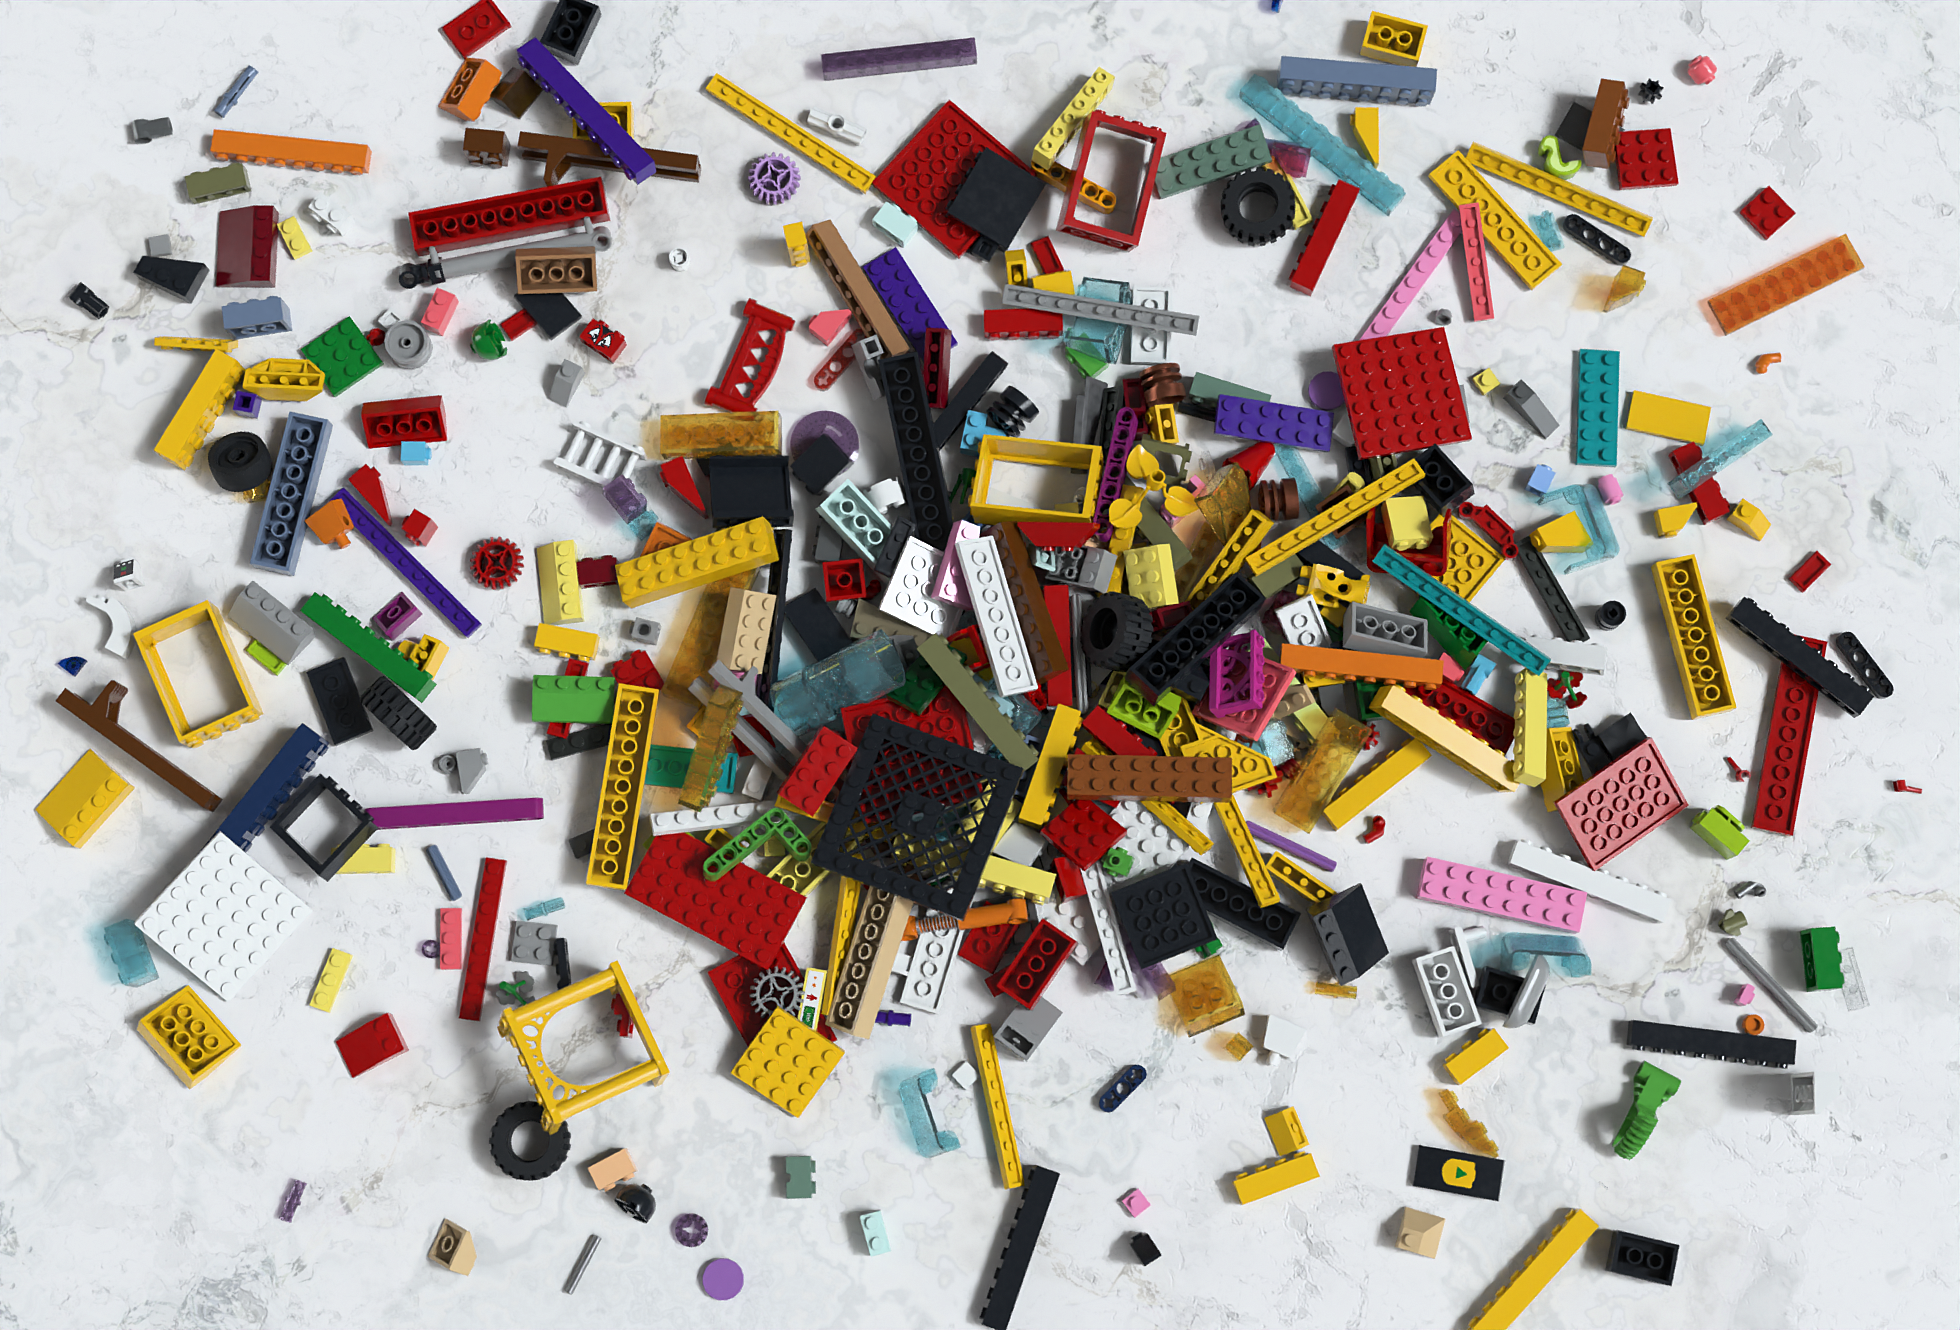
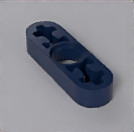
M1141 1065L1132 1066L1100 1098V1109L1107 1113L1114 1111L1146 1079L1147 1073L1145 1068ZM1133 1069H1141L1142 1078H1136L1133 1081L1136 1085L1132 1087L1131 1083L1124 1078L1128 1076L1130 1079L1134 1075ZM1119 1083H1126L1129 1090L1127 1094L1121 1095L1117 1092ZM1113 1090L1115 1095L1121 1098V1100L1118 1102L1115 1099L1112 1102L1113 1108H1104L1105 1102L1103 1100L1104 1098L1110 1099L1113 1096L1110 1092Z

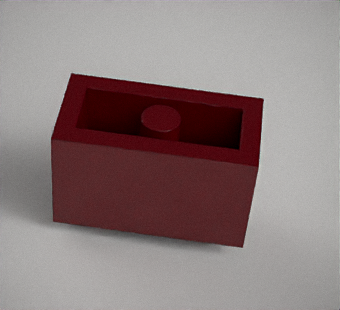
M613 555L601 556V559L596 560L588 557L581 559L580 562H576L578 582L581 589L619 585L615 565L619 564V562Z

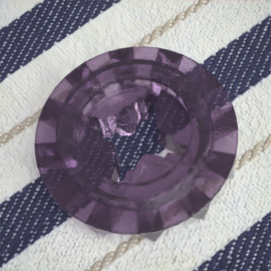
M684 1215L676 1224V1237L684 1246H699L707 1238L708 1224L700 1215ZM694 1221L695 1229L701 1232L694 1233L690 1240L689 1232L683 1228L691 1227Z

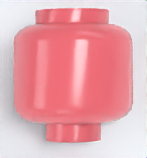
M1699 55L1688 64V74L1696 84L1705 83L1707 85L1715 79L1714 74L1717 71V67L1708 56Z

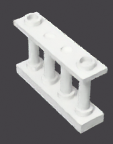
M573 421L572 425L577 430L576 436L566 456H563V458L556 456L553 462L555 467L628 499L630 490L626 483L638 458L646 461L647 455L644 449L637 445L632 447L593 430L589 424L580 421V423ZM584 435L596 438L584 464L580 466L574 464L573 458ZM605 442L613 446L602 471L596 474L591 471V465L602 443ZM620 450L630 453L631 456L620 479L614 482L609 479L608 475Z

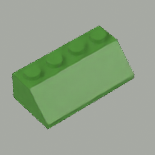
M533 675L532 722L612 724L615 677Z

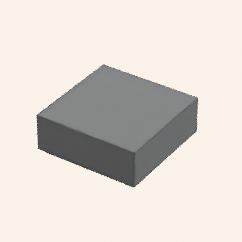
M168 234L149 237L152 257L172 255L170 236Z

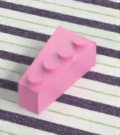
M963 520L953 523L931 598L966 611L974 610L955 543L979 538V526Z

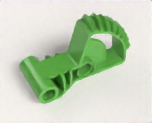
M1645 1060L1642 1061L1633 1078L1634 1101L1612 1144L1614 1152L1628 1160L1638 1154L1651 1133H1653L1658 1122L1656 1116L1657 1108L1661 1107L1662 1103L1667 1102L1671 1096H1674L1681 1084V1079Z

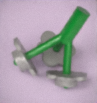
M527 971L516 973V984H509L505 981L500 982L496 996L499 998L501 1005H507L508 1003L513 1005L517 999L521 1003L518 1006L519 1008L535 1001L534 996L523 999L520 996V992L516 990L518 987L522 993L533 990L532 985H534L535 981Z

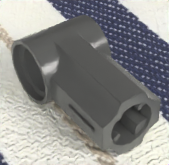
M169 117L150 121L147 119H137L131 123L134 141L137 144H146L151 142L153 138L173 134V127Z

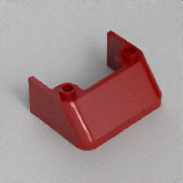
M1375 507L1369 510L1366 518L1367 567L1375 573H1388L1372 562L1384 544L1389 546L1384 523H1375ZM1451 509L1446 511L1443 526L1435 527L1432 530L1433 539L1429 547L1424 549L1409 548L1403 551L1395 549L1394 551L1431 576H1442L1445 574L1448 567L1451 542Z

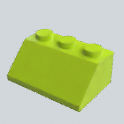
M1124 676L1106 713L1161 739L1179 710L1181 697L1169 692L1153 706L1125 680Z

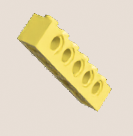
M1101 67L1097 68L1036 145L1032 161L1049 170L1082 128L1084 118L1091 111H1095L1112 90L1115 76Z

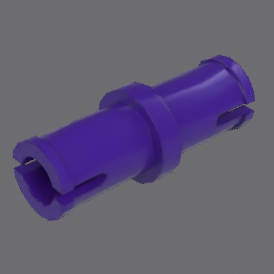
M889 1010V1012L878 1011L875 1023L887 1024V1026H892L893 1024L910 1027L912 1014L896 1013L894 1010Z

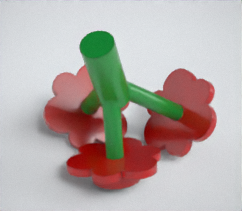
M1562 670L1560 680L1555 681L1553 678L1547 680L1548 695L1552 699H1562L1563 694L1568 689L1570 695L1564 702L1569 709L1580 707L1587 699V695L1582 692L1575 694L1572 688L1580 686L1583 674Z

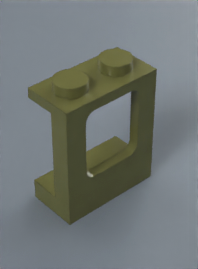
M1143 434L1141 446L1153 456H1155L1157 451H1162L1182 457L1178 476L1165 475L1164 480L1166 484L1180 487L1181 481L1186 480L1188 472L1187 469H1184L1185 463H1190L1192 451H1189L1190 444L1186 443L1185 446L1150 439L1151 435Z

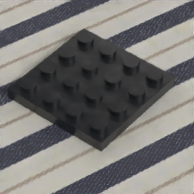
M1187 863L1110 893L1141 970L1218 939Z

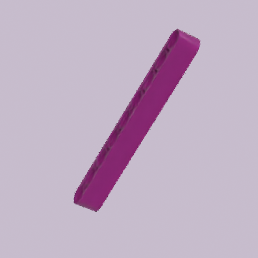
M543 798L364 809V814L367 811L374 817L372 822L378 827L377 830L544 819Z

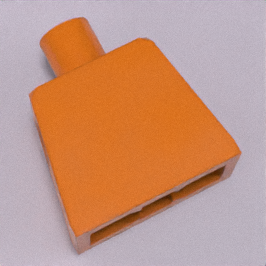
M342 498L331 500L304 520L324 544L337 542L340 549H344L351 544L346 534L354 528V525Z

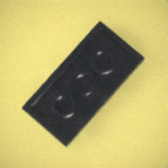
M345 657L306 672L335 746L374 731L365 707L360 702V694Z

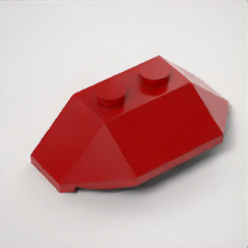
M1017 522V526L1035 546L1042 547V551H1054V547L1061 548V551H1073L1074 548H1081L1100 529V524Z

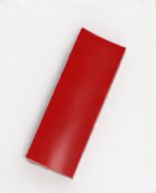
M1442 678V685L1436 688V690H1426L1424 686H1416V688L1403 686L1406 690L1405 693L1410 696H1417L1425 706L1437 709L1440 716L1451 718L1456 722L1455 725L1457 727L1468 729L1472 732L1471 736L1476 739L1481 738L1489 743L1488 747L1493 750L1498 749L1506 755L1515 738L1513 735L1515 719L1444 678Z

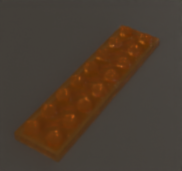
M1844 234L1708 300L1707 303L1725 336L1864 269L1865 266L1848 236Z

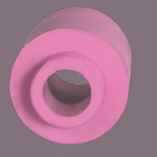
M1612 474L1598 479V488L1604 502L1610 503V505L1619 503L1624 495L1617 479Z

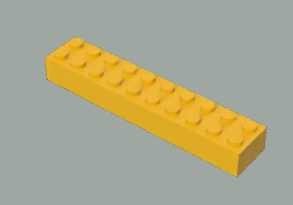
M620 683L618 685L586 885L626 891L628 887L659 689Z

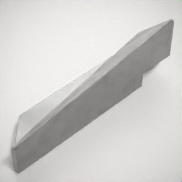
M1086 376L1085 395H1077L1073 443L1094 445L1103 407L1104 388L1108 387L1106 382ZM1071 468V473L1087 474L1088 469Z

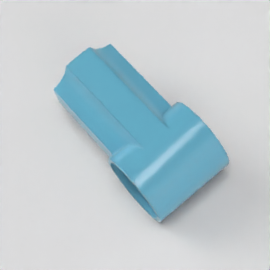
M1478 654L1471 664L1470 671L1460 688L1475 696L1485 678L1487 679L1496 663Z

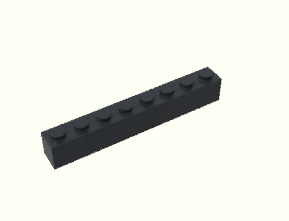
M1743 597L1739 600L1725 618L1853 718L1861 715L1874 698L1867 687L1857 684L1854 681V677L1839 670L1835 662L1826 660L1818 649L1809 647L1801 636H1795L1789 631L1788 626L1774 620L1770 612L1761 610L1753 599Z
M1630 1020L1628 1022L1627 1045L1633 1046L1632 1050L1645 1051V1048H1652L1654 1053L1665 1054V1050L1673 1051V1055L1686 1056V1053H1692L1694 1058L1706 1059V1055L1714 1056V1060L1726 1061L1727 1058H1732L1735 1063L1747 1064L1748 1060L1755 1061V1065L1767 1066L1768 1063L1775 1064V1068L1788 1069V1066L1795 1065L1797 1040Z
M1036 1165L1035 1169L1031 1168L1028 1180L1031 1183L1029 1188H1024L1021 1200H1024L1022 1208H1017L1014 1219L1017 1220L1015 1228H1010L1007 1237L1010 1240L1008 1248H1003L1000 1257L1003 1260L1001 1268H996L993 1277L997 1281L994 1288H989L986 1299L990 1300L988 1307H983L979 1319L983 1320L982 1325L995 1330L1007 1329L1060 1173Z

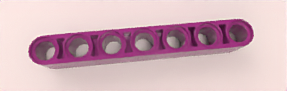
M1129 407L1121 408L1116 417L1093 523L1100 524V529L1103 527L1107 528L1104 533H1098L1099 530L1095 533L1096 538L1101 542H1107L1112 537L1114 526L1109 522V514L1104 515L1103 511L1109 509L1113 501L1120 499L1127 475L1126 462L1132 451L1138 426V419L1134 411ZM1126 417H1132L1129 421H1124ZM1122 435H1128L1126 439L1119 440ZM1123 453L1121 458H1115L1117 454ZM1114 472H1119L1118 476L1111 477ZM1115 490L1113 495L1107 496L1109 491Z

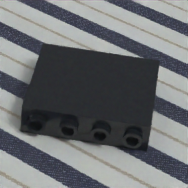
M986 147L983 152L979 150L973 160L977 162L974 168L969 167L964 177L967 180L964 185L960 183L954 192L957 194V197L954 201L950 199L945 208L948 211L945 217L951 216L1000 246L998 249L1005 253L1046 183Z
M710 456L709 481L712 527L729 528L760 517H764L771 524V527H793L794 510H792L789 456Z

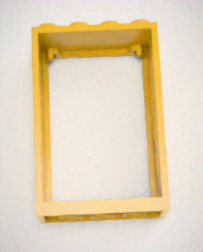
M983 434V439L978 444L980 456L979 459L975 460L976 477H972L971 482L973 494L969 495L968 507H971L970 515H973L975 523L990 525L1007 521L1093 523L1104 468L1102 446ZM994 460L1088 469L1089 476L1082 514L986 504Z
M209 600L133 633L180 743L192 748L200 747L204 744L203 741L210 738L211 740L217 739L222 736L223 732L228 730L235 731L241 727V724L255 722L259 719V716L264 714L220 611ZM207 620H212L248 705L237 712L195 731H191L155 645Z

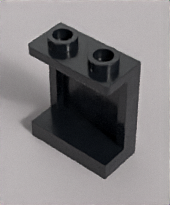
M823 433L790 467L794 470L792 474L799 481L801 479L806 484L805 488L810 494L821 496L823 494L822 491L845 468L849 469L854 462L828 434Z

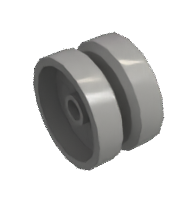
M399 321L392 325L385 335L386 351L394 362L402 368H420L431 357L433 349L431 339L423 327L414 321Z

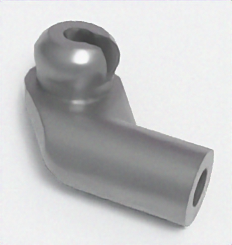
M1748 881L1737 888L1734 893L1739 899L1747 894L1763 897L1766 894V888L1760 883Z

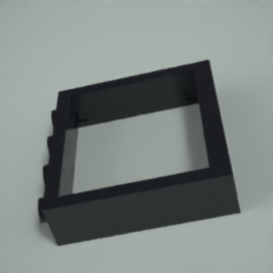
M320 773L270 828L314 872L328 882L371 837L378 827L372 822L374 817L367 811L364 814L361 811L363 807L357 801L353 800L351 802L348 799L351 796L342 787L339 790L336 787L338 783L330 776L326 778ZM327 788L362 823L321 864L287 829Z

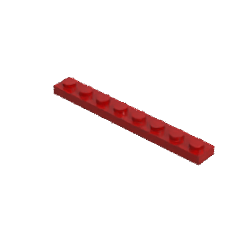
M488 857L485 860L459 1019L479 1022L481 1020L507 860Z

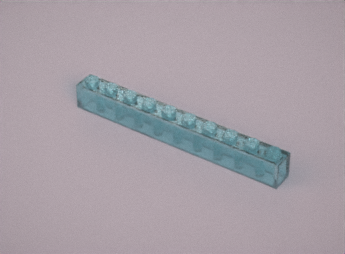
M1254 74L1240 90L1239 98L1295 143H1300V147L1344 182L1360 188L1359 193L1388 217L1402 202L1406 193L1399 184L1391 182L1384 172L1377 171L1370 161L1363 160L1358 156L1359 154L1355 149L1348 148L1343 144L1344 142L1340 137L1329 133L1326 126L1318 124L1308 112L1300 110L1293 100L1286 99L1279 89L1271 87L1264 77Z

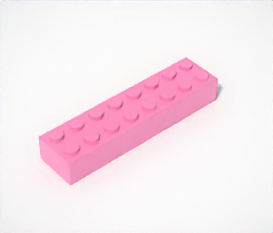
M1426 857L1423 861L1416 898L1576 934L1580 932L1587 892Z

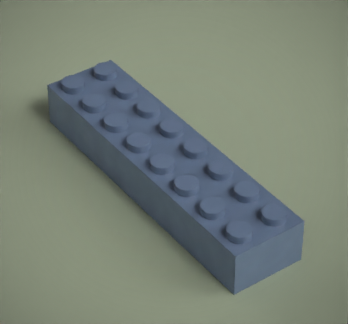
M1281 56L1277 73L1276 92H1281L1283 95L1300 94L1303 97L1317 95L1321 98L1338 97L1341 100L1354 98L1363 102L1377 100L1379 103L1390 101L1400 105L1414 103L1417 106L1430 105L1436 92L1437 69Z
M289 411L250 564L257 569L290 576L295 575L307 528L304 520L310 517L333 428L328 419Z

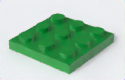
M350 316L301 349L307 359L325 373L324 383L334 397H337L384 364Z

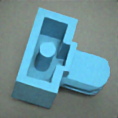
M968 410L960 453L979 457L978 444L979 441H982L983 434L1006 436L1005 431L1000 428L986 426L988 414Z

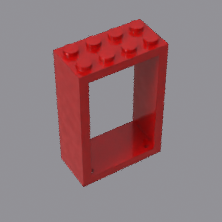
M1096 109L1091 111L1084 118L1056 231L1128 252L1139 245L1167 133L1162 132V129L1159 127L1151 126L1149 128L1143 126V123L1139 121H1126L1124 117L1119 115H1113V117L1106 115V112ZM1096 127L1153 144L1131 232L1127 234L1076 220L1074 217Z

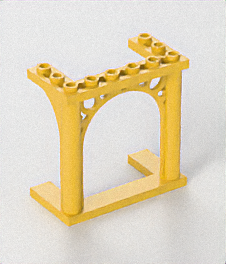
M618 960L610 963L608 969L512 1010L509 1007L503 1010L499 1026H497L501 1038L505 1037L507 1042L510 1041L512 1047H516L520 1054L517 1056L519 1063L527 1069L528 1074H526V1078L530 1086L534 1085L537 1091L535 1093L536 1100L539 1105L543 1104L544 1111L540 1123L543 1130L548 1131L549 1135L556 1133L562 1122L571 1116L650 1080L657 1087L663 1084L670 1073ZM609 989L612 995L617 994L619 991L650 1060L593 1085H573L559 1079L546 1065L541 1051V1038L548 1021L560 1010ZM540 1017L543 1020L542 1024L536 1022ZM525 1026H533L537 1029L538 1034L533 1037L527 1036L523 1032V1028ZM527 1041H534L536 1048L531 1049L532 1045ZM538 1061L543 1063L541 1067L537 1065ZM547 1078H551L552 1081H553V1084L551 1085V1087H550L549 1089H548V1085H549L548 1081L545 1082V1080H546ZM562 1086L565 1091L564 1096L559 1100L554 1099V1088ZM569 1090L576 1091L577 1094L571 1095L572 1098L568 1099Z

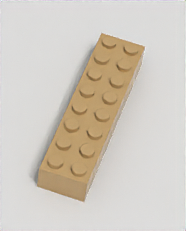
M871 886L869 887L825 1025L853 1036L865 1039L870 1038L913 902Z

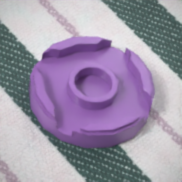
M1331 371L1321 372L1311 380L1308 393L1311 403L1317 408L1330 411L1339 408L1345 402L1337 373Z
M720 1258L711 1262L703 1274L705 1291L717 1300L734 1298L744 1285L742 1268L730 1259Z

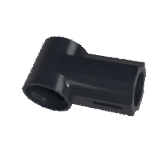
M82 282L68 295V298L81 308H85L97 319L104 317L110 308Z

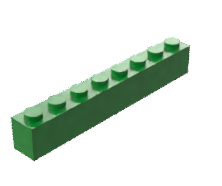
M314 592L300 611L419 702L423 703L437 685L431 680L434 676L425 669L422 672L419 671L417 663L410 658L406 661L402 658L405 654L396 647L393 650L388 647L390 643L381 636L379 639L374 637L375 632L368 626L362 628L360 620L353 615L349 618L345 615L347 611L340 605L333 606L331 604L333 600L323 593L320 596Z

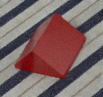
M1067 857L1053 859L1050 869L1053 874H1056L1055 884L1062 904L1086 895L1087 891L1079 867Z

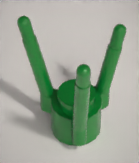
M963 468L962 474L958 475L957 482L949 497L950 504L960 484L963 485L960 504L964 503L967 488L971 487L972 477H976L977 471Z

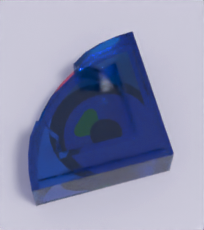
M76 656L65 658L58 664L76 677L88 661Z

